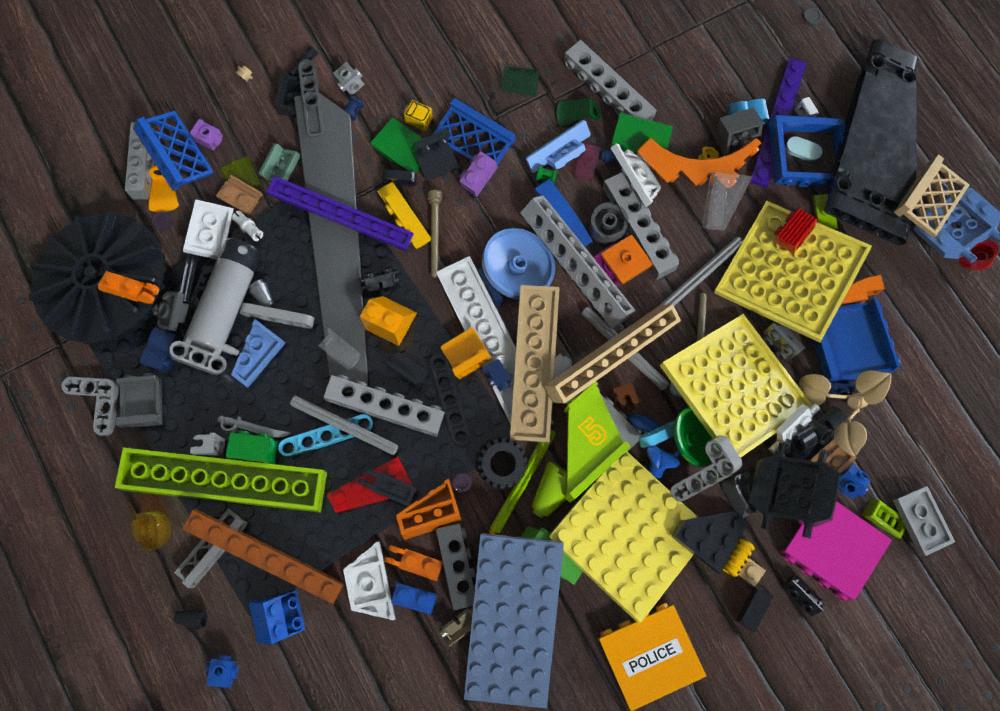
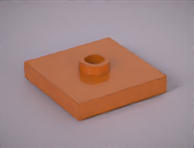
M632 234L600 255L621 286L653 265Z

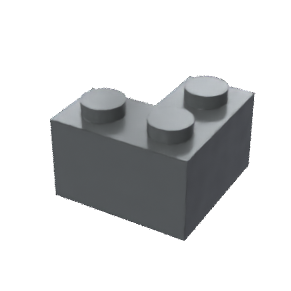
M750 108L719 118L716 145L723 156L729 155L743 147L745 140L761 136L763 121L756 110Z

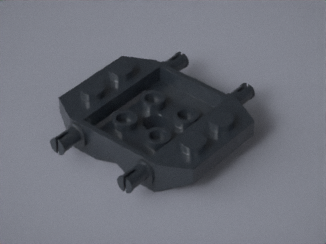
M779 443L776 455L757 461L748 503L763 515L761 529L769 531L771 519L789 520L804 524L802 537L811 539L813 527H818L833 520L841 475L826 463L828 450L824 449L823 451V449H819L818 460L814 462L786 457L787 444ZM782 469L774 507H772L771 503L778 470ZM794 487H800L801 493L798 496H792L791 490Z

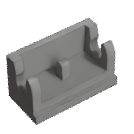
M215 433L196 435L193 438L195 440H203V445L201 447H191V454L224 459V438Z

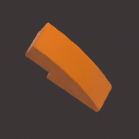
M881 275L868 277L852 284L840 306L864 303L868 296L878 295L885 289Z

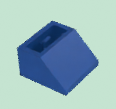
M297 590L265 596L249 603L255 635L259 644H273L305 630Z

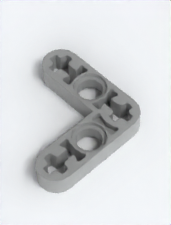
M67 377L62 382L64 393L96 396L93 430L97 435L108 436L112 434L115 428L119 385L116 381L82 377ZM89 382L94 384V389L91 392H88L86 388ZM70 384L80 385V388H70ZM101 386H111V390H103ZM108 402L110 409L105 413L102 410V406ZM107 425V428L101 429V426Z

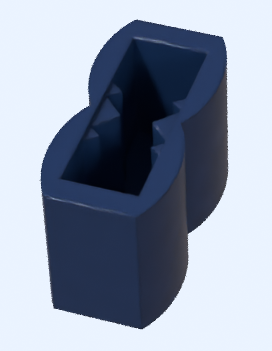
M154 327L149 336L147 346L142 353L140 363L166 373L174 363V360L169 356V348L172 343L181 341L180 336ZM180 346L174 347L173 353H175V351H178Z

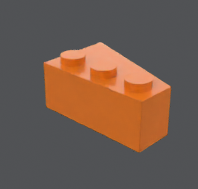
M449 478L435 490L428 492V495L396 515L404 540L462 522Z

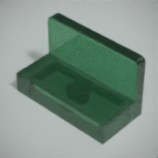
M506 65L503 73L502 91L536 96L541 71Z

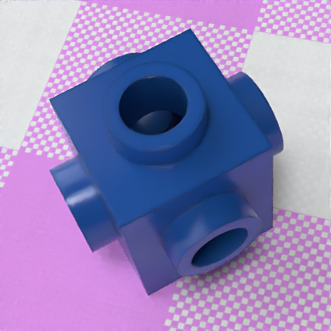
M851 464L840 473L839 489L851 500L857 495L862 497L869 490L867 487L870 480L867 474L859 470L854 464Z
M218 655V658L211 659V662L206 667V675H208L206 685L223 688L233 686V681L237 678L239 667L236 666L237 660H231L230 655Z

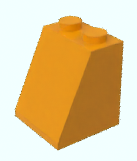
M381 296L370 299L360 315V319L365 330L399 346L417 312Z

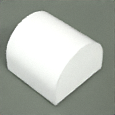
M810 97L802 99L795 108L797 115L801 117H816L819 114Z

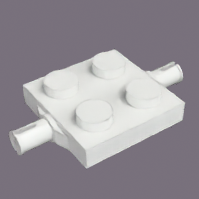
M815 403L810 408L802 404L776 430L777 439L768 448L769 451L775 455L778 451L779 443L787 444L786 454L788 455L791 452L792 436L806 429V426L812 421L813 416L820 410V407Z

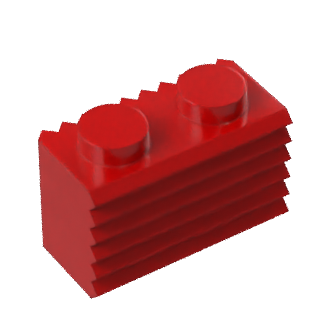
M800 208L794 213L790 212L785 220L786 224L784 226L780 225L774 233L776 236L775 243L795 254L816 227L818 219Z

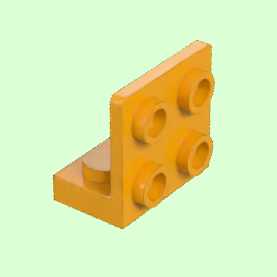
M473 327L441 346L442 351L453 368L452 371L459 379L493 360Z

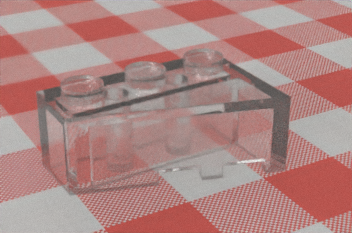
M711 172L702 228L725 231L753 176Z

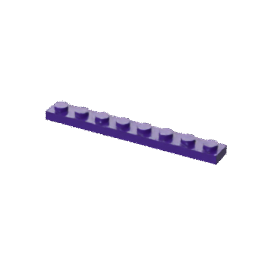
M789 58L768 123L776 115H791L806 62ZM768 125L749 183L764 188L768 187L773 172Z
M274 176L267 190V195L403 251H407L414 236L413 232Z

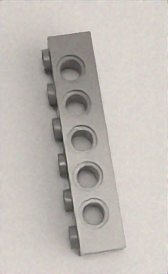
M579 40L565 52L564 63L566 67L573 70L581 81H585L594 93H598L607 105L615 109L618 115L621 112L649 120L654 119L657 110L582 40Z
M621 172L605 180L603 184L604 192L613 205H619L626 211L629 219L627 231L630 235L632 234L653 263L650 270L655 279L657 280L675 271L679 265L678 257L670 250L668 240L661 235L658 223L652 220L649 208L644 206L638 193L631 187L629 178ZM620 192H625L628 196H622ZM629 207H633V208H635L637 211H635V212L630 211V210H629ZM642 222L646 226L640 227L637 223ZM646 238H653L655 242L651 243ZM656 253H661L664 258H658Z
M344 375L331 376L324 394L325 401L437 437L445 413L441 411L442 408L435 405L425 406L422 401L412 399V401L404 399L405 396L399 393H393V395L385 393L386 390L375 386L374 389L367 387V383L356 380V383L348 381L349 378ZM346 388L353 389V394L346 397L343 395V391ZM365 394L372 396L371 401L368 403L361 401L362 396ZM384 400H388L391 403L387 409L380 407V403ZM406 406L410 411L406 415H401L398 412L399 408ZM425 412L428 415V419L420 421L417 415Z

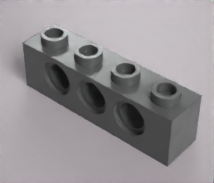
M460 524L438 528L436 532L453 611L473 606L475 588L472 580H475L476 576L474 567H469L468 560L472 558L469 547L465 548L464 540L467 539L465 527L461 528ZM452 541L460 543V549L457 552L449 550V544ZM456 561L464 562L465 568L462 572L454 571L453 565ZM460 581L468 582L469 589L467 592H459L457 586Z

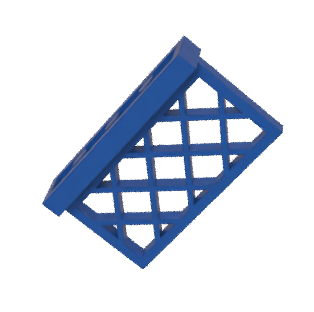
M454 98L450 103L451 107L432 135L441 132V130L449 129L451 136L447 141L451 140V143L448 142L450 148L470 161L473 156L469 155L468 149L479 147V151L482 152V145L491 144L493 152L486 153V155L494 156L498 166L509 147L516 141L515 134ZM452 113L459 116L460 122L449 123ZM473 124L475 131L465 133L463 125ZM461 126L463 134L452 136L451 128ZM488 133L490 140L480 142L478 134ZM476 134L478 143L467 145L466 137ZM464 138L465 146L456 147L453 140ZM501 141L506 144L502 150H494L493 143Z
M176 111L149 119L144 117L137 119L133 129L172 191L179 189L182 185L213 174L212 168ZM173 118L176 127L165 123L166 119ZM154 123L161 126L160 132L153 130L149 124ZM163 128L174 131L173 137L163 134ZM176 133L184 135L186 141L183 142L175 139ZM160 138L170 141V147L162 145ZM173 143L183 146V152L172 149ZM186 148L194 151L196 154L195 158L185 154ZM170 153L181 157L180 162L172 161L169 157ZM183 158L194 162L192 168L182 165ZM196 164L203 166L206 171L200 172L195 170ZM180 169L190 172V177L183 179L179 173Z

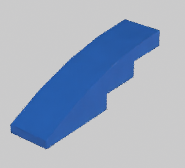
M550 179L534 189L538 197L544 195L584 247L592 242L583 224Z

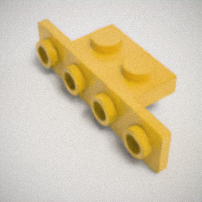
M393 182L378 190L379 196L386 204L384 206L389 215L394 216L395 224L414 233L411 243L415 249L431 241V237Z

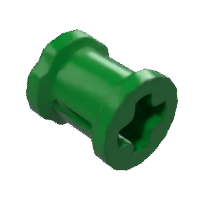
M540 165L536 181L546 182L550 179L554 184L557 169L553 171L545 169Z

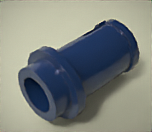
M608 148L601 151V161H604V163L607 161L619 162L613 151L608 150Z

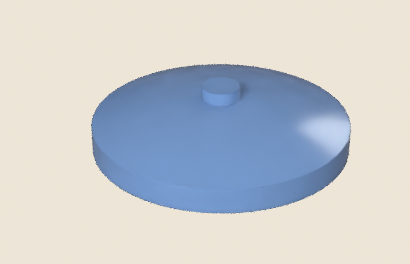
M510 228L496 233L490 238L482 253V267L487 280L497 291L507 297L520 300L521 285L550 286L553 281L555 261L552 253L547 249L541 238L527 230Z

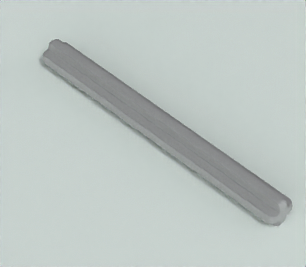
M740 237L734 238L660 305L673 304L675 306L737 251L743 240Z
M589 306L582 311V316L608 340L618 335ZM638 352L628 358L660 390L663 391L668 387L669 382Z
M294 396L290 402L293 407L392 455L398 450L397 444L298 396Z

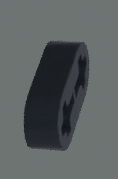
M384 170L382 182L385 184L393 182L397 186L412 187L417 183V174L410 171Z

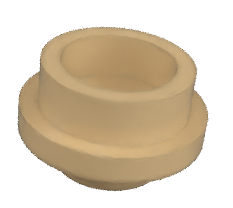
M243 65L242 68L240 66L237 67L236 73L248 82L249 79H253L251 76L253 72Z

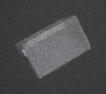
M328 328L326 330L328 336L321 342L319 347L350 371L362 356L356 349Z

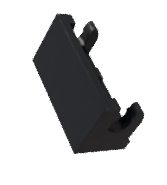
M282 74L274 103L278 115L296 117L294 97L302 95L300 78Z

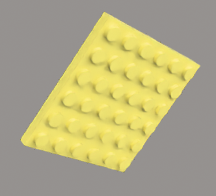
M766 201L715 289V294L815 341L821 342L872 245L817 222L810 235L795 254H792L775 243L776 236L774 235L780 225L784 226L786 224L785 220L792 211Z
M744 314L660 364V367L713 439L719 435L727 437L740 458L774 435L776 430L802 404L809 408L812 406Z
M626 451L596 479L547 538L552 541L564 542L563 553L637 623H641L693 556L691 552L672 538L673 533L681 520L698 517L682 502L676 501L672 497L671 492Z

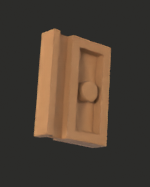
M230 175L229 180L224 183L216 197L249 216L263 194L240 179Z
M835 438L822 448L823 451L824 449L828 450L826 463L839 474L857 458L843 451L836 443ZM819 452L815 454L809 461L816 462L818 460Z

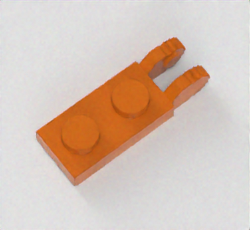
M108 271L105 272L98 284L100 291L147 304H152L155 299L153 295H157L159 292V288L154 284L140 282Z
M392 545L389 546L391 552L400 553L403 556L401 562L395 561V559L385 557L384 562L396 565L399 569L434 581L438 580L443 565L442 561L408 549L403 550Z

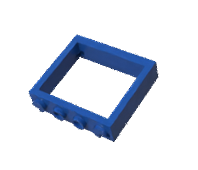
M776 115L768 123L774 184H785V186L799 185L800 187L810 185L817 188L826 187L831 184L834 177L831 173L787 172L783 131L833 134L836 156L839 142L841 140L842 143L844 139V119Z

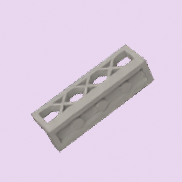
M230 508L219 519L225 523V520L231 515L235 520L230 526L240 531L248 524ZM202 539L174 573L183 580L182 584L187 588H195L225 550L209 542L208 546H204L207 541ZM208 548L207 554L201 561H198V552L201 549ZM194 564L195 568L188 576L182 573L187 565Z

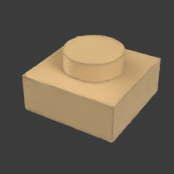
M748 558V561L744 562L745 565L741 567L742 570L738 571V577L752 587H755L766 570Z

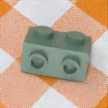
M274 143L259 171V175L269 184H271L274 176L288 181L301 155L297 151L283 149L279 144Z

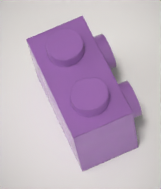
M481 151L472 158L470 167L462 172L459 181L464 189L476 197L498 168L496 161Z

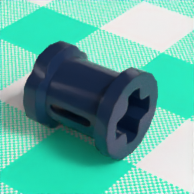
M350 96L349 102L343 110L350 114L352 121H355L356 114L363 107V103L356 97Z

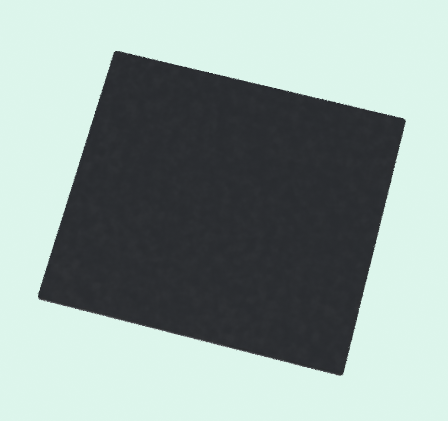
M356 200L357 210L365 213L361 205ZM283 201L253 219L255 226L263 232L261 239L255 235L259 240L254 241L240 228L228 234L227 239L234 238L253 245L261 252V258L250 285L262 279L263 282L267 283L274 302L270 308L314 317L311 329L247 317L240 314L239 309L225 344L234 347L240 352L236 356L222 351L221 357L226 361V368L221 374L212 375L175 360L171 369H168L166 373L142 365L140 359L147 346L149 336L154 327L159 328L157 324L158 318L154 315L152 308L163 300L162 296L167 291L179 292L185 263L183 261L164 273L162 284L165 285L164 291L160 290L155 303L146 314L149 317L147 320L142 318L135 326L121 334V338L118 340L112 338L105 341L88 343L110 380L116 381L118 378H123L124 375L140 377L144 373H154L162 379V425L138 427L151 451L193 455L190 453L191 447H201L203 445V440H195L193 438L196 435L215 433L225 439L224 459H229L226 457L230 435L223 432L221 423L217 420L219 416L237 419L240 416L242 421L291 433V435L285 437H272L278 444L286 438L330 425L293 407L290 402L294 396H298L345 420L364 414L325 401L324 394L330 380L308 211ZM358 232L361 277H363V273L372 271L374 274L379 273L381 269L386 267H392V269L399 272L394 274L395 276L398 275L399 283H396L395 286L383 288L382 283L378 282L379 290L368 293L366 291L362 292L363 309L370 299L384 296L417 312L399 346L365 330L368 370L367 387L373 389L375 386L386 390L385 393L391 395L399 393L405 396L404 399L410 401L417 399L422 401L425 406L435 405L442 408L441 411L444 412L431 370L430 360L437 354L443 355L446 358L441 346L452 339L389 246L384 242ZM198 255L190 299L202 272L207 269H213L217 259ZM248 287L242 303L261 306L251 295ZM203 291L200 292L198 295L199 300L201 299ZM193 309V310H192V312H191V316H192V317H193V315H194L196 309ZM256 319L282 339L285 344L247 388L231 374L246 344L247 335L251 332L253 321ZM178 323L177 331L168 332L177 334L178 336H180V340L183 341L184 338L179 334L178 331L180 323ZM180 347L174 354L181 356L184 354V349ZM398 351L428 371L429 375L419 389L387 369L385 365L386 360L390 361ZM196 353L192 355V360L195 363H201L203 357L201 354ZM437 359L434 361L433 366L440 369L444 366V361ZM447 359L469 431L470 439L466 445L457 446L453 442L445 413L437 437L368 415L373 421V428L370 432L398 445V450L394 455L357 437L294 457L283 456L278 448L275 465L320 469L327 472L321 513L179 497L189 515L194 509H198L219 520L227 509L230 508L248 523L242 532L322 571L396 522L397 514L428 495V492L435 490L448 478L450 484H453L477 467L475 459H477V451L481 449L480 446L487 443V440H492L496 437L510 439L511 425L473 371L459 379L452 371L453 368ZM219 361L211 362V367L214 370H220L222 364ZM442 377L439 380V385L442 387H446L450 383L447 377ZM353 393L344 394V396L348 397L351 396ZM365 394L362 396L361 401L368 403L371 401L372 396ZM447 395L444 402L447 405H452L455 402V397ZM388 400L380 403V407L383 409H387L391 405ZM402 406L398 412L401 415H406L410 409ZM421 412L417 415V418L420 421H426L428 415L425 412ZM453 413L450 416V421L454 424L461 420V416L457 413ZM368 419L359 421L360 427L368 428L370 424ZM224 425V428L230 429L232 426ZM340 430V433H341L342 435H347V434H349V433H346V432ZM247 431L250 432L251 435L257 436V433ZM324 431L321 434L323 441H328L332 437L330 431ZM458 432L455 435V439L458 442L465 441L467 437L464 432ZM305 437L302 441L304 447H309L313 443L311 437ZM286 443L283 447L284 453L292 452L293 444ZM396 457H399L413 486L417 487V493H414L409 506L388 499L340 513L335 512L327 494L365 475L362 472L364 467L374 470ZM229 515L225 523L231 525L235 518ZM227 551L217 560L218 565L249 616H251L250 602L297 588V586Z

